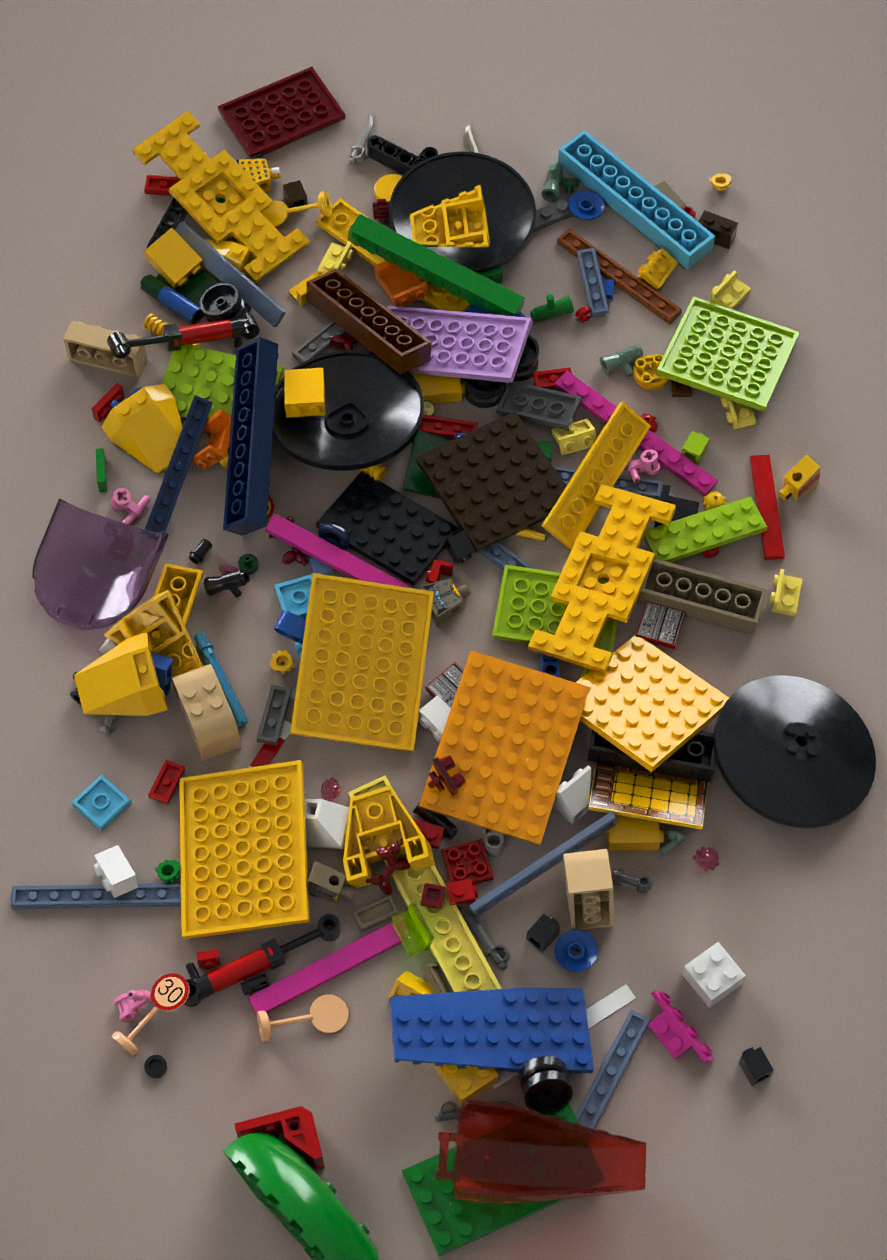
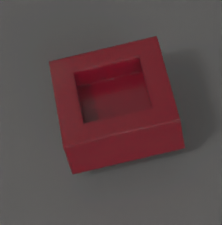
M425 883L421 906L442 910L446 887Z

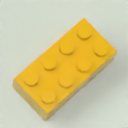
M448 1064L434 1066L461 1107L498 1084L499 1075L494 1068L479 1070L478 1067L466 1066L465 1068H456V1065Z

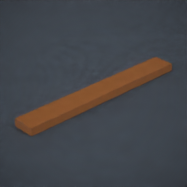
M568 229L557 239V244L576 258H578L577 251L594 248L593 245L571 229ZM595 247L600 273L604 278L614 280L615 286L668 324H671L682 313L680 307Z

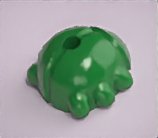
M167 859L163 863H159V867L155 868L164 884L178 879L181 870L179 862Z

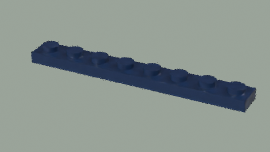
M197 395L193 397L143 535L160 542L163 540L213 402Z

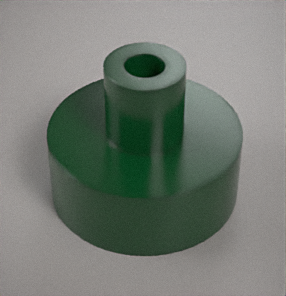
M562 177L561 185L566 186L565 193L573 194V187H579L580 183L579 179Z
M244 554L238 560L239 570L247 571L249 575L254 574L258 570L259 566L256 556Z

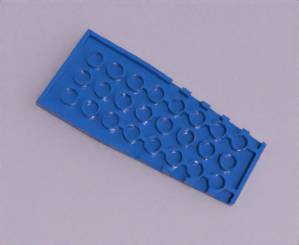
M583 988L493 989L392 996L389 1001L395 1063L399 1061H412V1064L417 1065L424 1062L435 1063L434 1066H443V1064L456 1065V1068L473 1066L478 1067L479 1070L498 1068L499 1071L520 1073V1069L524 1064L533 1058L554 1056L560 1058L566 1064L568 1073L592 1074L594 1071Z

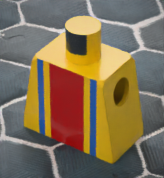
M806 454L785 475L784 486L778 492L779 496L784 501H787L791 496L799 500L819 483L821 467Z

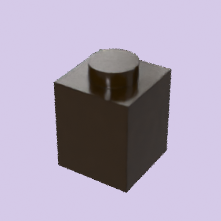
M300 180L283 185L284 198L289 208L308 205L307 195Z

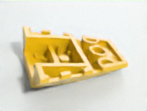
M478 185L474 187V190L467 193L466 191L461 192L458 197L451 200L448 198L442 200V203L439 205H430L411 213L410 222L413 241L425 247H489L490 238L481 186Z
M170 590L155 595L123 617L104 634L109 640L111 639L119 645L127 638L148 632L153 648L152 653L173 659L172 678L202 667L200 658Z

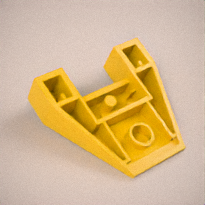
M391 785L350 798L343 864L347 882L355 887V889L372 884L366 883V879L373 877L370 864L383 860L378 857L376 850L379 847L389 849L393 843H396V840L403 843L397 855L406 853L408 863L415 871L435 865L431 845Z

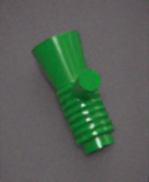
M547 295L546 305L535 307L530 311L532 320L540 322L556 317L559 314L574 313V307L569 295L554 302L553 295Z

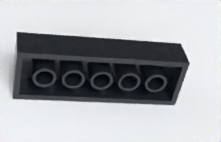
M592 730L587 761L650 772ZM699 731L653 772L711 782L716 760L713 746L714 733Z

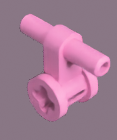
M645 450L642 452L640 459L634 461L631 457L625 468L627 473L631 475L633 483L640 482L641 479L638 473L644 472L646 475L652 476L660 472L661 466L657 461L658 453L655 450Z
M118 488L114 491L111 506L117 511L126 510L129 513L122 522V525L128 528L136 518L142 515L143 509L151 499L145 495L138 504H135L130 500L131 494L127 489Z
M130 990L128 993L121 994L113 1000L114 1005L119 1009L121 1022L135 1019L139 1016L138 1009L148 1002H152L151 993L147 990Z

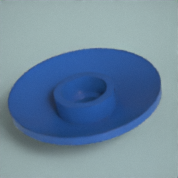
M582 190L571 195L568 207L570 212L577 218L593 220L602 215L605 204L597 193Z
M569 930L557 939L554 954L557 962L563 968L572 972H581L594 964L598 954V947L594 938L587 932ZM572 951H578L579 955L573 956Z

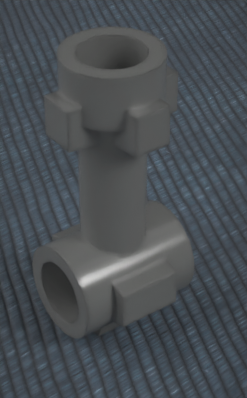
M620 868L613 871L612 882H615V885L620 886L621 882L636 886L637 890L643 894L651 890L652 882L648 876L641 875L639 878L624 874V870Z

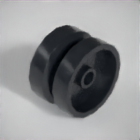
M230 283L215 284L208 288L201 296L200 308L208 322L236 319L241 314L247 313V306L244 300L241 298L236 287Z
M528 335L513 381L521 382L528 380L533 376V372L538 370L539 345L537 340L531 335Z
M464 378L465 397L472 405L478 408H491L500 403L506 390V382Z
M540 1056L528 1061L520 1069L519 1081L526 1107L531 1111L539 1114H550L563 1109L572 1100L573 1090L566 1064L560 1058Z

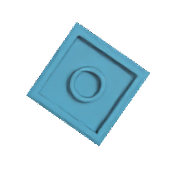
M101 774L71 803L94 826L102 831L132 802Z

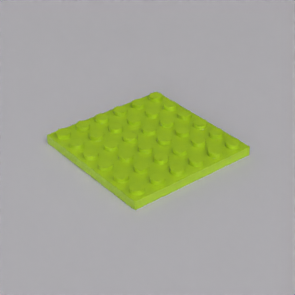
M693 296L657 368L656 375L765 412L800 332Z

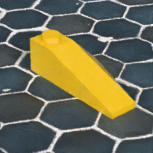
M204 239L240 272L245 274L243 267L251 262L250 247L230 241H222L217 244L212 239ZM203 264L201 265L203 271H205L206 273H209V274L212 275L215 279H217L218 281H220L221 283H223V282H222L219 278H217L211 271H209Z

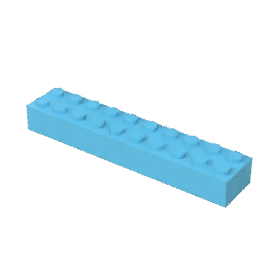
M585 130L559 149L558 163L576 179H579L589 190L601 196L606 204L656 245L663 248L687 270L713 250L714 234Z

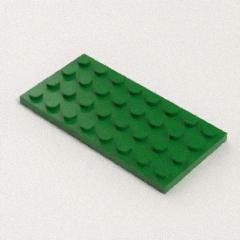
M569 1103L563 1109L550 1114L532 1112L402 1170V1174L438 1256H442L605 1182V1177Z

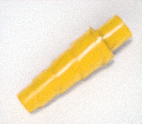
M529 528L516 534V536L544 541L546 537L545 534Z

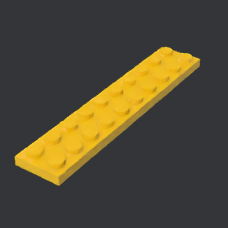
M340 198L332 205V215L329 217L320 215L316 219V225L346 246L347 242H350L348 241L349 229L359 214H363ZM352 244V250L371 265L375 266L385 261L382 257L371 254L366 249ZM421 279L422 282L428 284V295L421 299V301L431 308L464 312L471 305L466 300L453 296L447 290L438 288L433 283Z

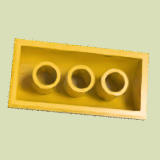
M165 563L154 596L170 590L185 626H187L204 572Z

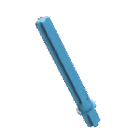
M204 632L196 633L193 638L199 648L198 653L203 656L207 665H212L236 725L238 727L245 726L248 723V719L213 651V645L209 643Z

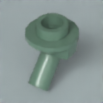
M671 828V830L666 831L670 841L659 848L663 855L676 848L677 845H680L687 838L683 834V830Z

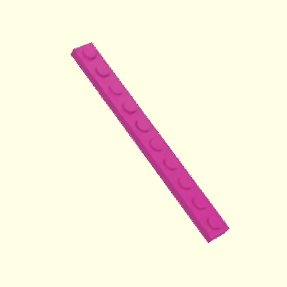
M566 371L555 382V388L561 392L581 396L582 402L580 406L605 424L617 408V406L569 371ZM648 430L638 446L643 452L649 449L655 450L658 453L657 461L703 496H706L717 485L718 480Z

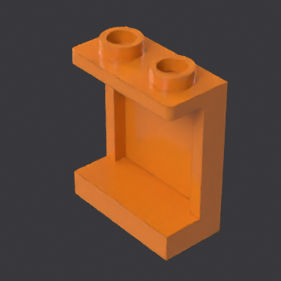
M387 261L374 266L375 278L393 306L405 307L409 303L421 300L428 295V284L422 282L415 274L404 271L399 266Z
M219 410L206 420L203 431L209 434L206 447L194 455L191 461L199 468L207 470L226 457L230 443L232 415L223 410Z

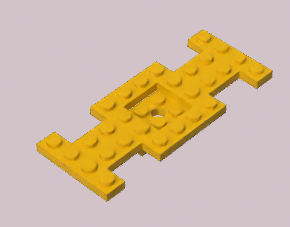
M187 111L133 148L132 153L144 166L157 156L163 160L180 179L179 182L169 188V193L217 244L227 237H234L241 245L250 247V253L254 260L243 267V272L256 284L306 247L310 240L299 228H296L284 237L269 222L262 212L273 204V200L225 149L210 159L189 136L190 133L200 127V123ZM222 197L225 200V202L218 203L216 201V198Z
M601 484L594 501L597 505L611 508L599 537L579 532L551 594L552 601L568 605L555 635L535 629L528 649L605 673L611 661L612 652L595 648V645L605 622L609 621V618L627 623L655 559V553L639 549L638 547L650 520L670 525L676 511V505ZM601 578L609 579L605 584L598 582Z

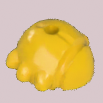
M724 173L713 175L709 182L715 190L724 191L731 186V176Z
M712 491L703 497V505L706 506V510L727 504L725 502L726 497L717 491Z
M279 650L277 654H272L273 659L270 661L272 670L285 674L286 671H291L290 668L295 667L287 650L283 652Z

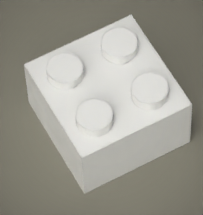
M719 942L686 964L682 971V976L708 1008L740 987L746 977Z

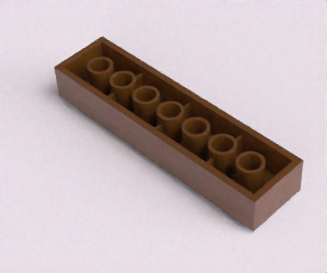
M338 269L307 281V301L399 374H403L431 360L430 340Z

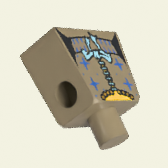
M452 579L420 586V590L434 592L431 617L436 626L463 610L462 598L471 595L467 584L456 588Z
M316 861L307 881L308 894L310 896L336 903L339 895L351 900L355 887L344 884L345 874Z

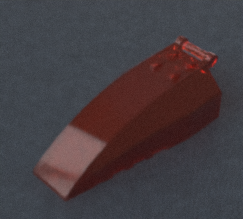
M468 1099L461 1107L457 1132L438 1133L440 1148L438 1171L435 1173V1179L453 1181L456 1199L497 1204L550 1201L645 1190L646 1143L617 1134L612 1135L600 1129L595 1130L584 1127V1125L579 1123L567 1122L555 1116L550 1117L539 1114L537 1111L513 1104ZM449 1142H455L453 1172L447 1171Z

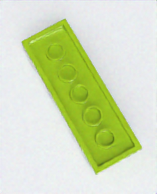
M749 496L672 521L670 525L663 524L645 531L643 539L649 551L655 553V559L671 563L765 532L767 525L753 499Z

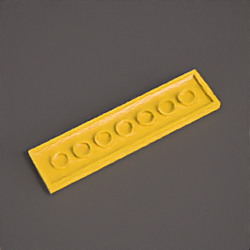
M625 402L618 404L541 525L569 550H572L579 532H585L600 508V505L595 504L594 499L601 484L610 487L614 486L651 427Z

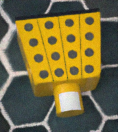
M266 159L237 160V163L264 192L272 189L271 179L281 178L279 167L268 169Z

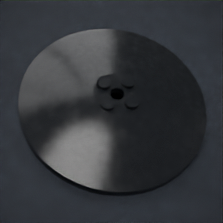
M449 152L421 161L402 176L391 195L389 222L391 230L413 240L410 222L411 213L430 205H439L442 203V200L447 198L451 200L458 197L459 193L464 191L466 193L475 189L474 187L480 185L487 216L490 238L489 247L426 248L476 273H483L509 263L526 247L532 237L536 222L535 199L525 179L505 162L481 153Z
M349 350L326 353L313 357L293 368H323L325 379V415L286 418L285 376L276 386L273 436L289 455L302 463L320 469L351 471L383 463L399 454L413 441L423 422L424 399L421 388L414 376L409 371L399 374L371 352ZM344 419H352L349 422L343 421Z
M787 675L768 676L753 680L730 696L717 717L713 734V746L716 762L725 782L745 805L769 820L798 828L827 826L853 813L866 798L872 787L876 771V755L872 738L865 723L853 707L841 696L817 682ZM796 739L802 740L805 746H799L796 743Z

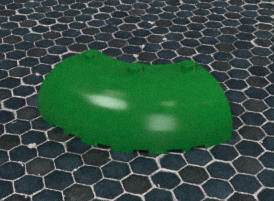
M262 1132L244 1135L233 1141L223 1150L256 1198L281 1221V1224L298 1243L305 1247L303 1250L311 1260H378V1250L368 1236L370 1232L362 1222H357L335 1195L337 1191L330 1182L325 1183L305 1162L306 1159L298 1150L294 1151L277 1136Z

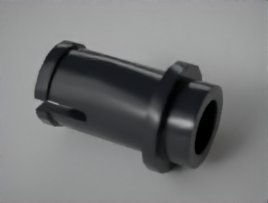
M202 539L198 546L190 551L189 559L195 564L203 562V557L213 547L211 542L207 539Z
M264 973L250 980L244 979V982L240 983L244 995L249 994L251 996L253 992L270 986V983L267 982V975Z

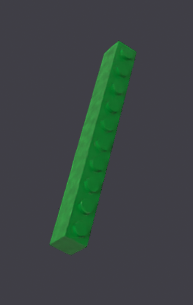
M359 214L349 229L348 241L353 245L360 246L369 253L382 257L385 261L399 266L404 271L415 274L420 279L433 283L438 288L447 290L453 296H458L469 304L482 308L487 313L517 317L523 308L525 297Z

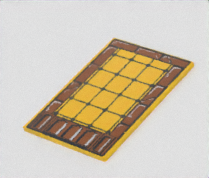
M596 762L588 810L610 813L612 811L615 815L702 830L708 782Z

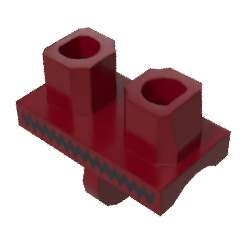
M450 755L441 759L436 757L432 760V765L439 776L437 777L434 771L429 773L432 781L428 783V786L430 788L437 787L439 792L445 790L442 782H444L452 796L458 794V789L466 783V780L460 772L452 777L449 776L447 771L456 766Z

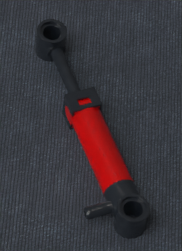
M244 313L236 319L178 327L176 323L163 325V335L129 340L122 332H114L109 335L107 343L113 356L117 359L127 357L131 352V347L164 343L168 352L181 350V346L234 338V347L237 349L242 346V337L248 340L254 339L258 336L260 329L253 315Z
M325 914L319 919L317 929L281 946L278 945L275 938L261 944L262 948L202 976H199L194 963H188L186 969L191 979L186 981L189 984V989L195 990L196 993L193 996H188L184 1005L188 1007L197 1006L201 1000L268 968L273 970L284 965L285 958L283 954L319 937L325 941H335L341 931L339 919L333 914ZM327 925H333L335 927L331 931H327L324 929V927Z

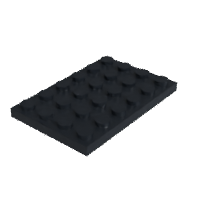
M361 471L316 523V528H319L320 523H330L342 527L349 534V547L413 586L446 547L444 541L458 532V527L381 481H375L374 477H369V474L366 475L364 471ZM327 533V534L330 535L331 537H333V538H335L336 540L340 541L339 538H338L336 535H334V534H332V533Z

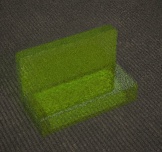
M415 902L410 903L407 911L392 916L390 921L409 956L416 955L430 948L434 936Z

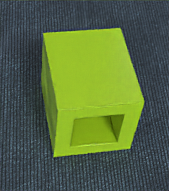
M692 431L682 447L681 454L696 465H699L708 449L710 438L702 433Z

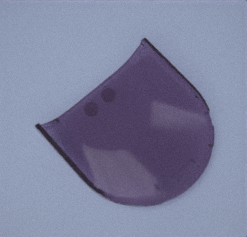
M59 499L34 560L32 578L35 583L34 591L36 597L49 616L67 627L80 630H94L112 625L129 614L142 599L169 535L164 531L161 533L152 532L109 519Z

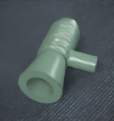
M555 162L549 166L546 185L541 193L542 197L547 201L552 202L559 199V186L563 173L560 163Z
M634 345L616 354L600 357L601 368L608 375L622 366L627 377L634 373L630 363L642 357L643 350L640 346Z

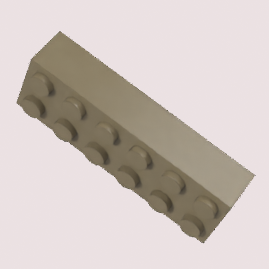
M654 559L639 594L638 603L646 605V602L649 601L685 611V616L754 635L767 589Z

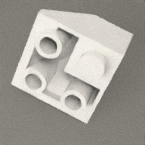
M589 765L584 769L580 768L577 770L573 778L568 782L564 781L561 783L557 790L555 808L572 825L588 812L591 767Z
M305 799L307 848L343 849L346 839L349 807L324 799Z

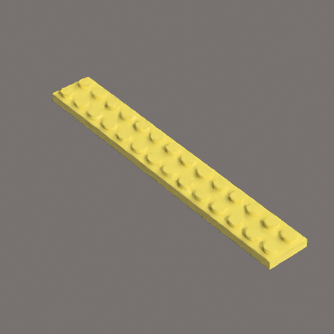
M386 775L348 792V797L350 799L351 797L390 786L391 784ZM406 853L396 856L397 858L407 859ZM383 860L385 866L387 867V866H388L387 861H386V860ZM435 865L416 871L412 867L404 871L395 870L391 877L453 992L502 989L456 905L450 906L447 891L445 892L442 910L421 906L425 883L445 886Z

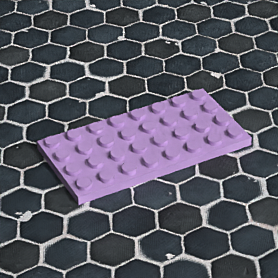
M388 305L389 310L431 341V360L409 370L410 373L513 383L531 329V318Z

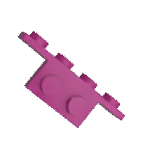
M654 990L651 995L664 1011L651 1021L648 1026L675 1060L679 1059L693 1047L705 1063L714 1061L715 1059L711 1055L713 1052L710 1047L702 1043L698 1038L699 1034L695 1028L688 1026L684 1021V1014L678 1008L675 1009L670 1003L672 1000L669 995L664 991Z

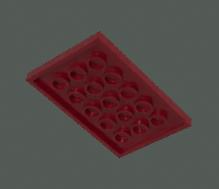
M313 67L304 69L218 106L219 113L248 157L259 153L263 155L346 119L345 113Z

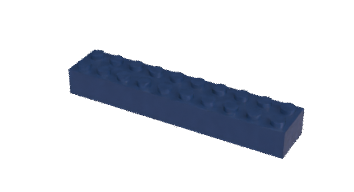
M262 337L254 339L236 349L223 530L241 536L264 528L267 523L279 344Z

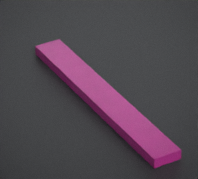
M276 513L265 527V532L352 579L413 588Z
M401 917L249 996L248 1000L256 1015L258 1011L269 1013L412 938V933Z

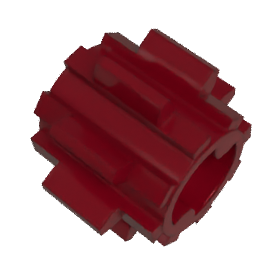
M377 199V202L372 203L374 219H379V222L388 221L390 201Z

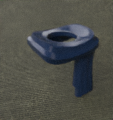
M320 523L318 528L320 538L342 550L349 547V534L345 529L335 524ZM327 533H332V534L336 535V536L339 538L340 541H338V540H336L335 538L331 537V536L328 535Z

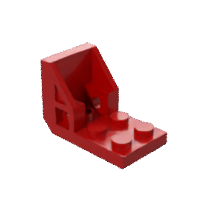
M302 1106L234 1123L238 1138L258 1132L269 1133L277 1137L280 1133H284L286 1144L294 1151L298 1150L304 1156L305 1162L315 1170L325 1168L313 1114Z

